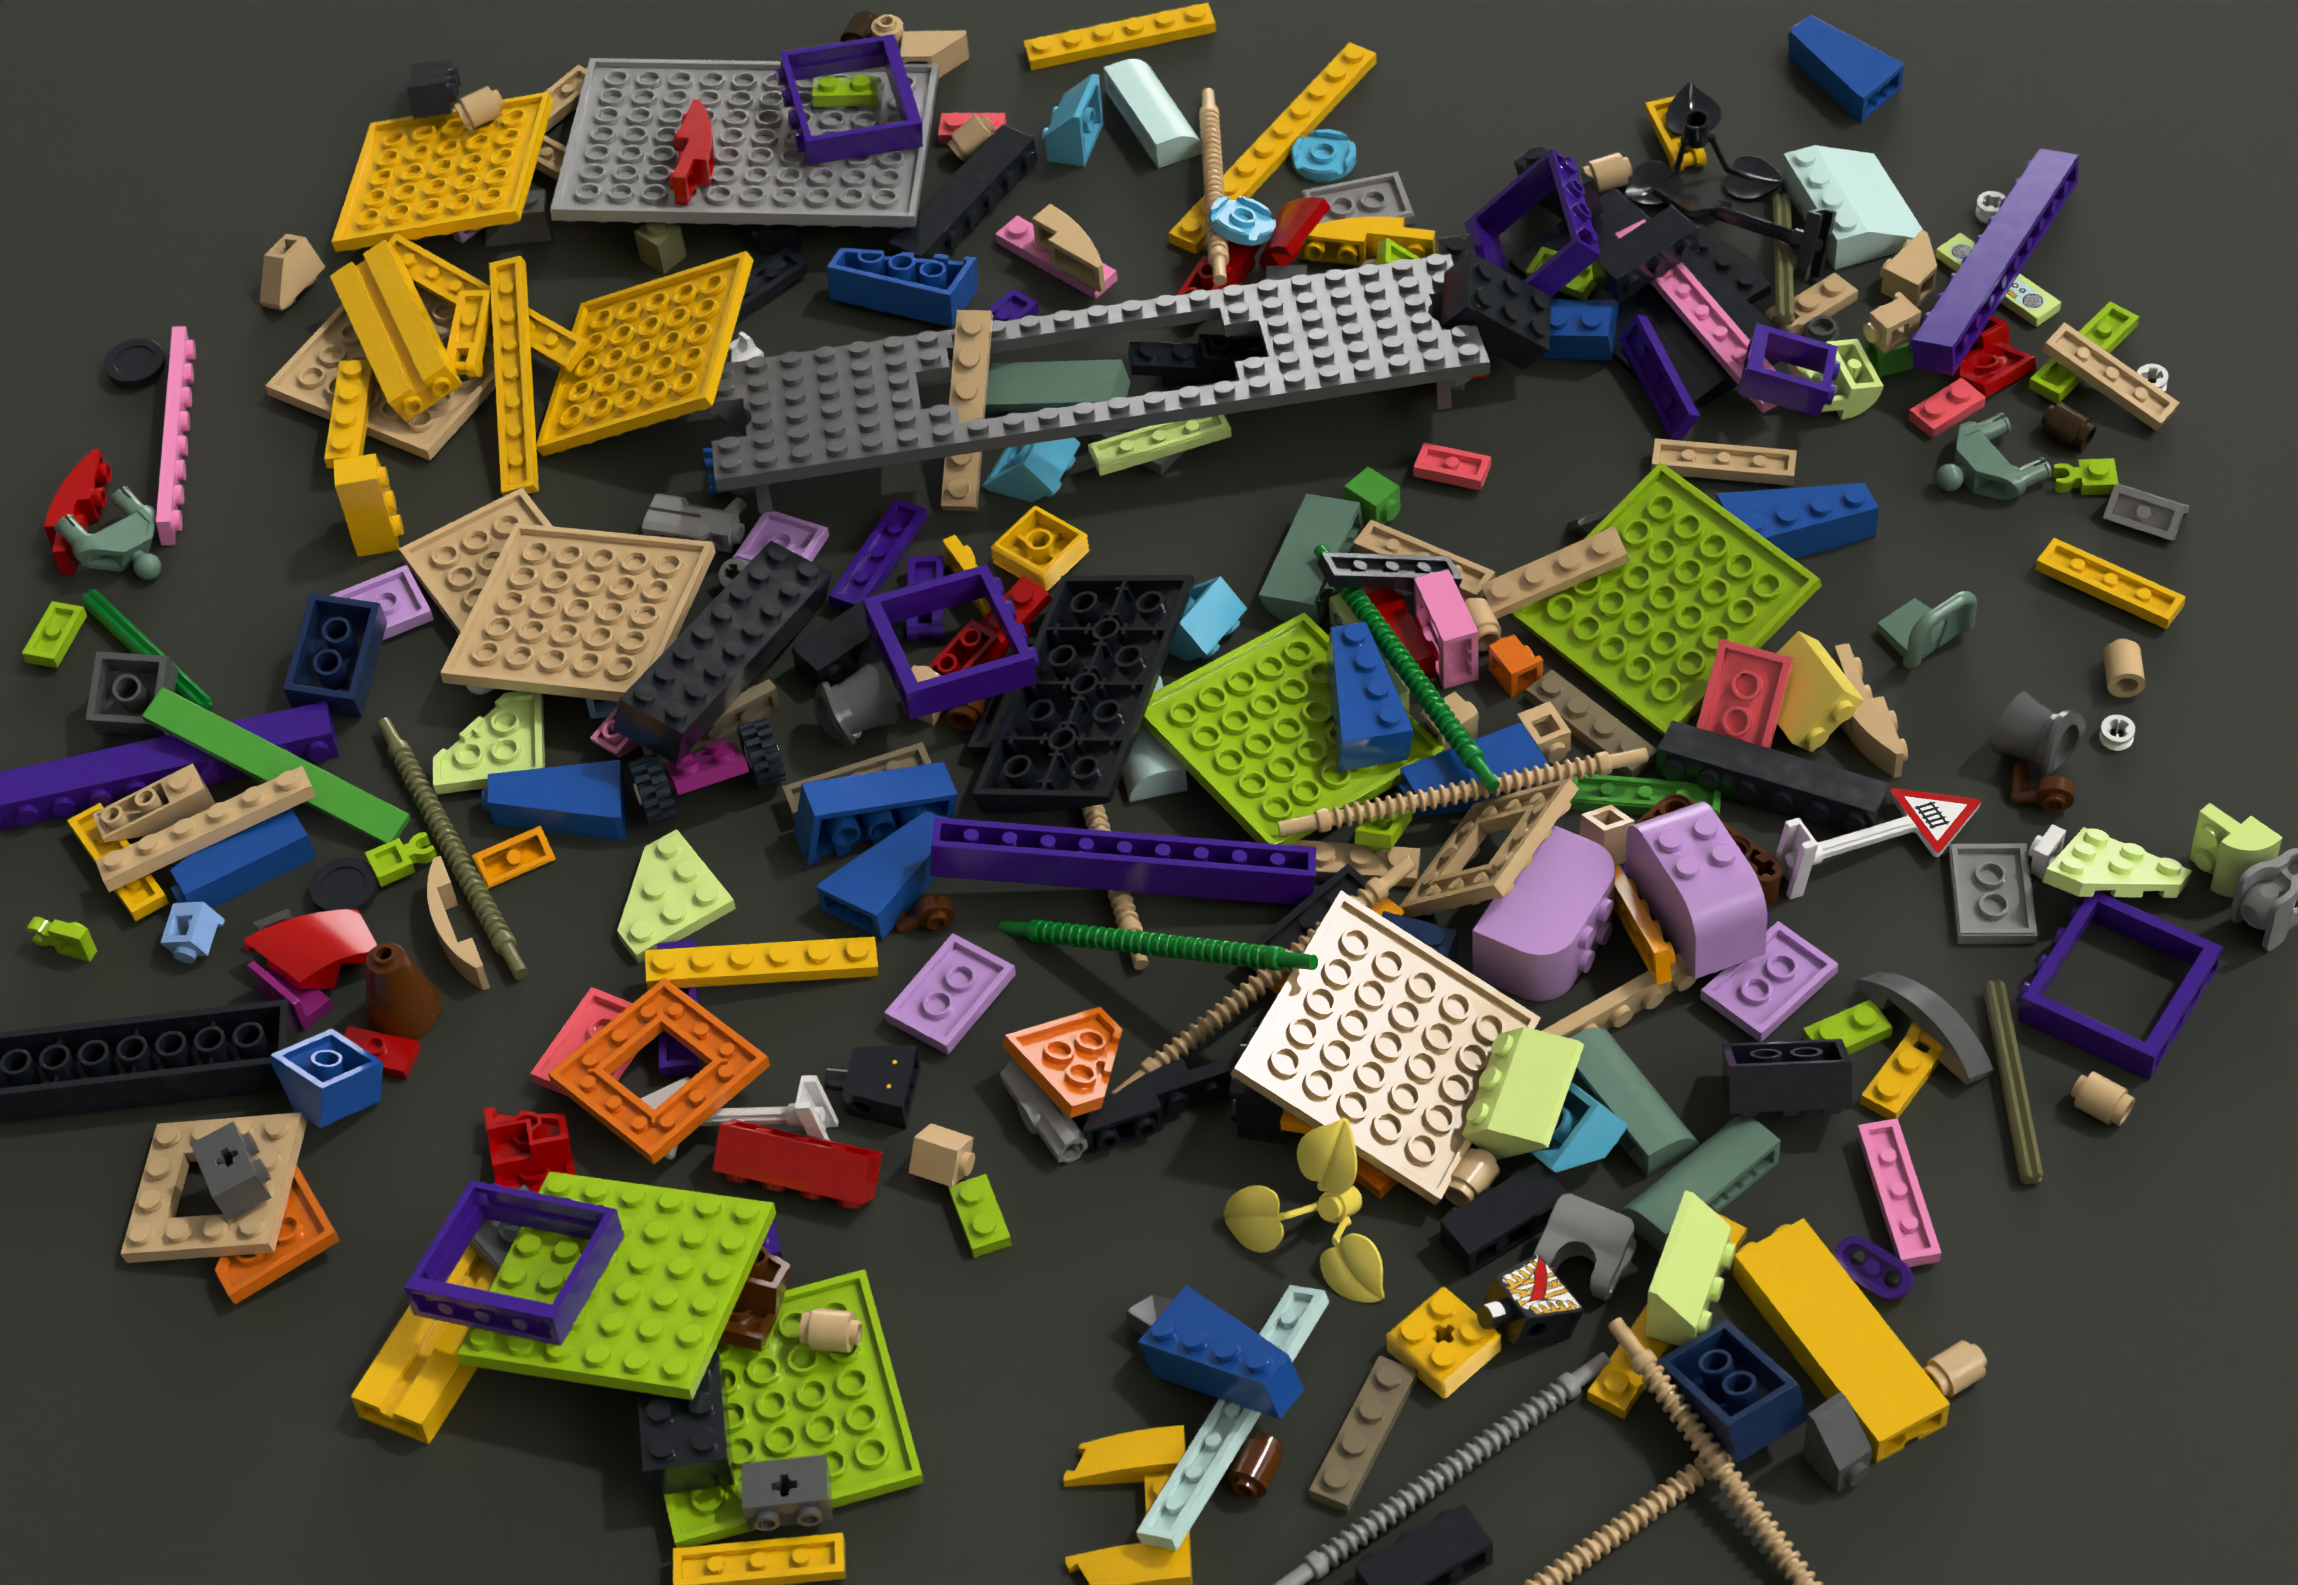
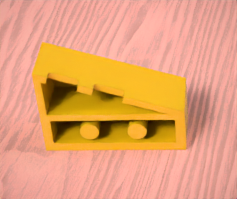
M376 453L333 460L335 488L357 557L398 551V536L404 535L401 515H397L396 500L394 492L391 491L386 467H381Z

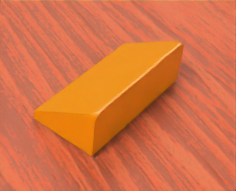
M541 825L471 856V860L477 868L478 874L481 875V880L485 883L487 889L556 860Z

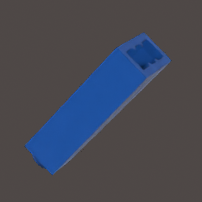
M1809 15L1802 22L1795 24L1788 34V57L1857 121L1861 123L1902 89L1904 64L1812 15Z
M1522 722L1474 740L1485 755V763L1497 777H1501L1502 772L1511 775L1514 769L1521 773L1524 767L1528 771H1532L1534 765L1542 769L1543 764L1547 763L1551 767ZM1449 749L1400 768L1401 784L1397 785V791L1402 796H1406L1408 791H1411L1412 794H1417L1418 789L1427 792L1430 786L1437 790L1440 784L1444 788H1448L1450 782L1458 786L1461 780L1465 784H1468L1471 778H1474L1476 782L1480 780L1472 769L1464 767L1460 758L1455 754V750ZM1511 789L1510 794L1515 793L1516 791L1514 789ZM1501 791L1498 797L1504 796L1506 794L1504 793V791ZM1491 793L1488 799L1481 795L1478 801L1468 798L1467 803H1464L1462 800H1458L1457 805L1448 802L1445 808L1441 804H1437L1435 810L1427 806L1425 812L1417 808L1414 814L1417 818L1464 812L1468 811L1474 803L1496 797Z
M620 760L488 774V789L482 790V804L485 812L490 811L494 826L531 830L541 825L543 832L617 841L627 840L626 780Z
M290 808L186 857L170 870L176 883L170 889L177 903L204 902L210 908H215L315 859L316 856L308 834Z
M926 810L821 881L816 886L822 911L883 940L895 926L899 915L904 911H908L937 878L936 876H930L931 843L934 817L940 816Z

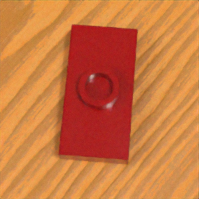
M348 1026L344 1037L383 1061L382 1074L402 1079L408 1078L422 1049L417 1040Z

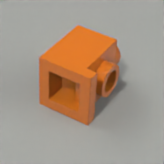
M1514 634L1509 637L1500 638L1495 643L1489 645V670L1511 698L1526 692L1529 686L1543 677V659L1541 656L1534 657L1529 646H1523Z

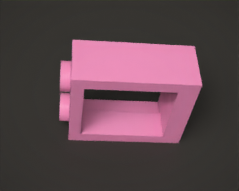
M1449 569L1414 578L1415 615L1421 622L1423 635L1427 641L1432 640L1438 650L1439 660L1436 661V673L1443 688L1446 689L1479 680L1478 629Z

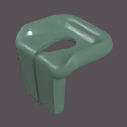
M1960 591L1931 609L1914 598L1877 623V631L1903 657V666L1907 669H1913L1918 667L1921 660L1932 653L1934 649H1938L1957 635L1971 631L1974 628L1977 599L1969 591Z

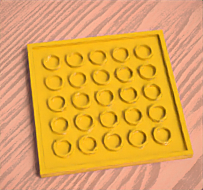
M550 92L504 99L505 107L500 109L502 116L476 128L471 126L465 129L455 108H453L452 114L418 119L408 116L370 123L331 241L335 251H356L364 247L375 246L384 239L389 242L395 233L408 240L416 241L429 236L449 235L453 232L471 229L480 230L484 227L500 224L510 225L520 221L553 106Z
M744 251L581 303L572 332L585 339L590 348L570 373L560 367L536 443L538 452L542 456L564 452L570 448L591 444L597 440L618 436L624 432L641 427L645 428L651 424L675 419L685 414L712 407L754 261L748 252Z

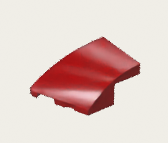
M1299 198L1286 203L1280 208L1275 218L1276 226L1271 239L1266 242L1260 257L1259 264L1262 269H1266V266H1284L1292 263L1303 249L1301 244L1331 208L1325 198Z
M1991 316L1954 375L1949 376L1955 381L1963 378L1987 398L2035 370L2036 358L2033 355L2010 347L2008 322Z
M358 909L332 910L298 916L259 930L244 938L243 942L244 950L247 952H259L267 958L266 966L274 972L283 975L289 983L298 989H335L341 964H366V957L369 951L377 946Z
M493 1107L483 1108L493 1172L497 1185L518 1189L525 1185L530 1191L539 1193L549 1172L576 1175L565 1115L552 1113L536 1114L532 1111L520 1110L517 1116L497 1114L496 1109Z

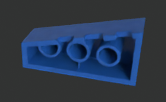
M840 248L827 265L829 299L874 309L879 312L904 316L909 319L921 320L939 326L953 328L956 323L957 310H965L978 291L977 257L965 256L964 261H949L948 255L935 254L934 259L915 258V253L901 252V254L890 257L885 256L884 251Z
M1865 483L1717 493L1716 503L1793 559L1876 537L1879 507Z
M1366 621L1331 627L1326 660L1329 691L1332 700L1331 713L1335 730L1334 744L1337 751V772L1407 760L1413 728Z
M944 762L802 783L794 836L806 866L820 863L819 856L836 852L838 857L851 853V846L872 840L873 845H875L926 810L940 817L953 818L958 793Z
M1187 1285L1138 1341L1154 1377L1277 1419H1281L1304 1391L1291 1358L1287 1353Z

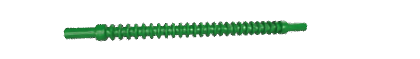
M1320 544L1314 549V554L1318 560L1321 552L1331 553L1325 544ZM1334 587L1341 594V598L1345 600L1346 605L1350 607L1355 617L1360 622L1366 621L1376 646L1379 647L1385 658L1389 660L1390 665L1394 667L1395 672L1399 674L1405 686L1409 687V691L1414 694V698L1419 701V705L1424 708V712L1429 715L1430 720L1434 722L1435 727L1439 729L1446 742L1455 750V754L1460 758L1464 767L1473 770L1488 792L1496 791L1500 787V782L1485 763L1483 751L1471 739L1470 734L1465 732V727L1460 725V720L1455 718V713L1450 711V707L1445 704V700L1440 697V693L1435 690V686L1430 683L1424 671L1420 670V666L1415 663V659L1410 656V652L1405 649L1404 644L1395 636V632L1390 629V625L1385 622V618L1380 615L1375 605L1371 603L1365 591L1359 587Z
M1033 919L1030 922L1001 920L998 929L1007 934L1026 937L1033 943H1053L1054 945L1062 944L1063 946L1070 945L1071 947L1079 946L1080 948L1088 947L1089 949L1096 948L1097 950H1114L1115 952L1122 951L1123 953H1140L1144 956L1149 954L1153 957L1158 955L1162 958L1167 956L1171 959L1176 957L1180 960L1185 958L1188 961L1194 959L1197 962L1203 960L1206 963L1212 961L1215 964L1221 962L1224 965L1230 963L1233 966L1239 964L1242 967L1267 968L1273 971H1280L1284 967L1314 971L1319 963L1316 955L1287 952L1283 947L1273 945L1269 947L1264 944L1259 946L1255 943L1249 945L1246 942L1240 944L1236 941L1231 943L1227 940L1222 942L1218 939L1213 941L1209 938L1204 940L1200 937L1195 939L1191 936L1186 938L1182 935L1178 937L1173 934L1168 936L1164 933L1159 935L1156 932L1150 934L1147 931L1141 933L1138 930L1132 931L1120 928L1115 930L1111 927L1106 929L1102 926L1092 925L1089 927L1085 924L1080 926L1076 923L1063 924L1062 922H1046L1040 919Z

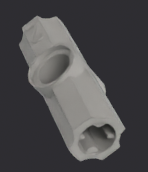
M1014 1059L1007 1062L1005 1068L1000 1072V1079L1018 1104L1019 1113L1028 1130L1033 1135L1039 1134L1058 1163L1067 1162L1069 1164L1080 1158L1083 1151L1088 1148L1085 1135L1080 1131L1077 1124L1053 1102Z

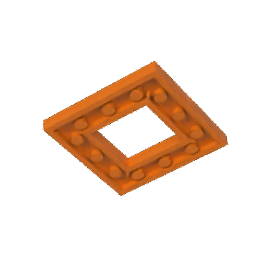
M663 978L551 1070L548 1075L554 1086L654 1165L770 1067L767 1055L667 979ZM662 1031H665L708 1065L654 1110L614 1079L611 1074Z

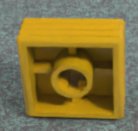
M1033 506L991 545V549H993L991 551L993 554L992 558L994 559L993 563L1019 578L1024 575L1048 591L1061 579V576H1064L1089 552L1088 535L1040 507Z
M1445 1287L1438 1289L1386 1335L1387 1351L1403 1365L1416 1369L1417 1377L1443 1399L1450 1396L1501 1351V1334L1494 1328L1484 1329L1478 1321L1477 1314Z

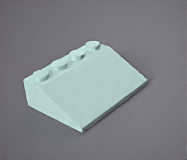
M1814 145L1783 154L1782 185L1791 197L1803 220L1806 222L1807 213L1812 210L1827 208L1837 212L1827 252V259L1834 270L1899 253L1903 244L1908 239L1912 240L1923 230L1874 153Z

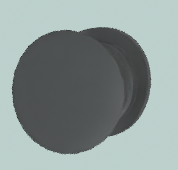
M869 663L865 664L839 685L835 684L830 687L829 683L825 681L817 686L814 697V710L818 724L832 741L843 747L849 748L855 745L856 739L861 737L864 731L894 725L897 722L898 712L893 693L883 675Z
M2022 691L2010 702L1999 718L1993 731L1991 749L1996 754L2034 762V767L2042 770L2040 777H2048L2077 749L2085 735L2086 722L2081 714L2072 710L2054 713L2027 691Z

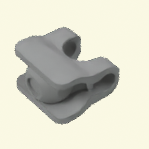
M2292 848L2274 860L2253 865L2240 876L2237 883L2230 919L2236 924L2245 920L2253 928L2265 931L2262 947L2267 951H2271L2284 941L2288 931L2298 924V873L2293 875L2287 869L2290 865L2298 864V848Z
M1567 1193L1558 1199L1534 1255L1539 1254L1554 1274L1561 1263L1570 1257L1582 1256L1588 1258L1595 1264L1591 1275V1295L1607 1301L1615 1292L1622 1275L1628 1268L1637 1250V1242L1633 1237L1634 1223L1627 1216Z

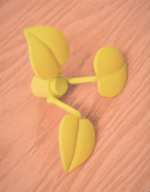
M1342 1118L1311 1130L1302 1137L1298 1144L1297 1160L1301 1172L1307 1179L1318 1181V1190L1325 1192L1320 1196L1319 1201L1279 1213L1280 1201L1275 1191L1265 1186L1253 1185L1243 1188L1231 1196L1225 1205L1223 1215L1226 1225L1244 1247L1254 1252L1263 1253L1275 1249L1281 1243L1284 1236V1228L1280 1220H1287L1318 1211L1324 1220L1331 1223H1339L1332 1236V1243L1335 1247L1325 1250L1320 1257L1321 1271L1327 1284L1336 1293L1349 1300L1363 1303L1379 1302L1385 1298L1383 1291V1265L1377 1247L1369 1238L1356 1233L1348 1234L1341 1239L1345 1228L1351 1225L1349 1217L1356 1214L1362 1206L1361 1194L1353 1186L1357 1175L1355 1140L1348 1119Z

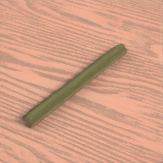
M1777 193L1772 198L1773 223L1792 229L1791 197L1786 193L1783 195ZM1774 239L1776 322L1781 326L1784 324L1791 325L1795 321L1793 252L1788 243Z
M2001 980L1995 982L1988 981L1984 985L1983 993L2020 1181L2025 1185L2031 1183L2038 1184L2042 1181L2043 1170L2006 984Z

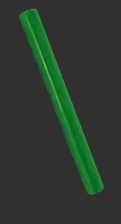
M89 589L87 593L82 594L81 601L83 606L133 654L166 656L97 590ZM173 663L178 669L175 693L207 710H211L213 703L210 696Z

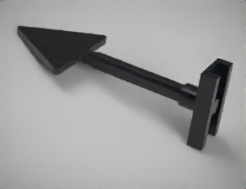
M1653 188L1652 195L1669 206L1673 205L1687 217L1712 215L1719 221L1788 243L1791 248L1799 250L1793 277L1803 281H1807L1809 275L1817 278L1822 277L1836 211L1827 208L1808 211L1804 230L1800 228L1791 229L1731 209V202Z

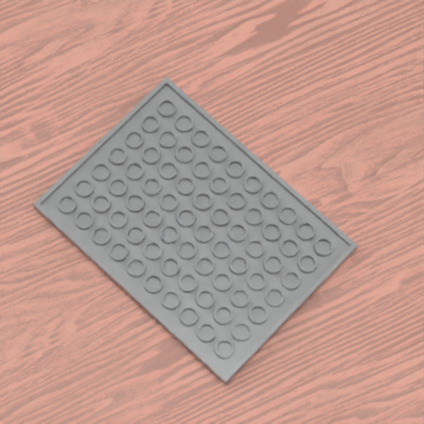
M590 58L550 208L552 220L566 222L597 221L601 223L614 221L631 223L663 222L666 224L697 223L701 225L721 223L731 225L762 224L765 226L775 224L796 226L828 225L830 227L862 226L865 228L873 226L916 227L938 85L939 66L938 64L903 63L922 121L923 147L807 165L804 153L797 152L795 144V133H797V130H791L788 111L791 108L784 107L782 88H784V85L779 86L777 83L775 69L781 68L780 61ZM885 67L828 75L836 78L855 77L857 75L878 76V105L813 107V78L796 80L811 136L901 122ZM693 99L701 101L710 118L715 153V169L710 187L697 186L689 205L675 204L674 190L669 188L670 172L676 169L679 155L678 151L674 150L673 139L675 131H679L682 126L683 113L688 112Z

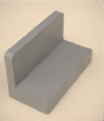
M2114 484L2103 518L2174 541L2183 514L2188 513L2190 506L2122 484Z

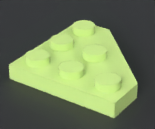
M523 691L504 693L495 701L496 707L484 718L478 716L459 733L460 739L448 750L444 748L433 757V788L435 794L488 788V774L545 768L543 694Z
M2083 827L2047 867L2042 882L2079 897H2093L2095 890H2111L2110 893L2113 897H2142L2144 891H2160L2159 894L2162 898H2177L2188 884L2192 870L2182 867L2174 859L2160 858L2147 853L2139 845L2122 843L2112 839L2107 833L2099 829Z
M676 829L644 847L617 932L620 941L639 964L645 961V950H656L658 943L680 941L735 910L736 907L734 899Z

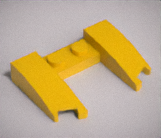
M1184 1425L1120 1433L1081 1443L1078 1450L1083 1456L1075 1471L1066 1470L1063 1476L1064 1487L1145 1482L1147 1515L1186 1452ZM1190 1530L1177 1551L1136 1543L1065 1557L1068 1572L1072 1574L1081 1570L1089 1585H1192Z

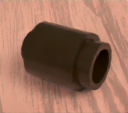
M861 11L855 14L843 32L840 42L872 38L871 25L878 16L870 11Z
M2062 402L2057 404L2056 407L2053 405L2049 406L2041 419V424L2044 425L2043 433L2071 449L2076 447L2083 451L2090 444L2097 430V426L2091 423V418Z

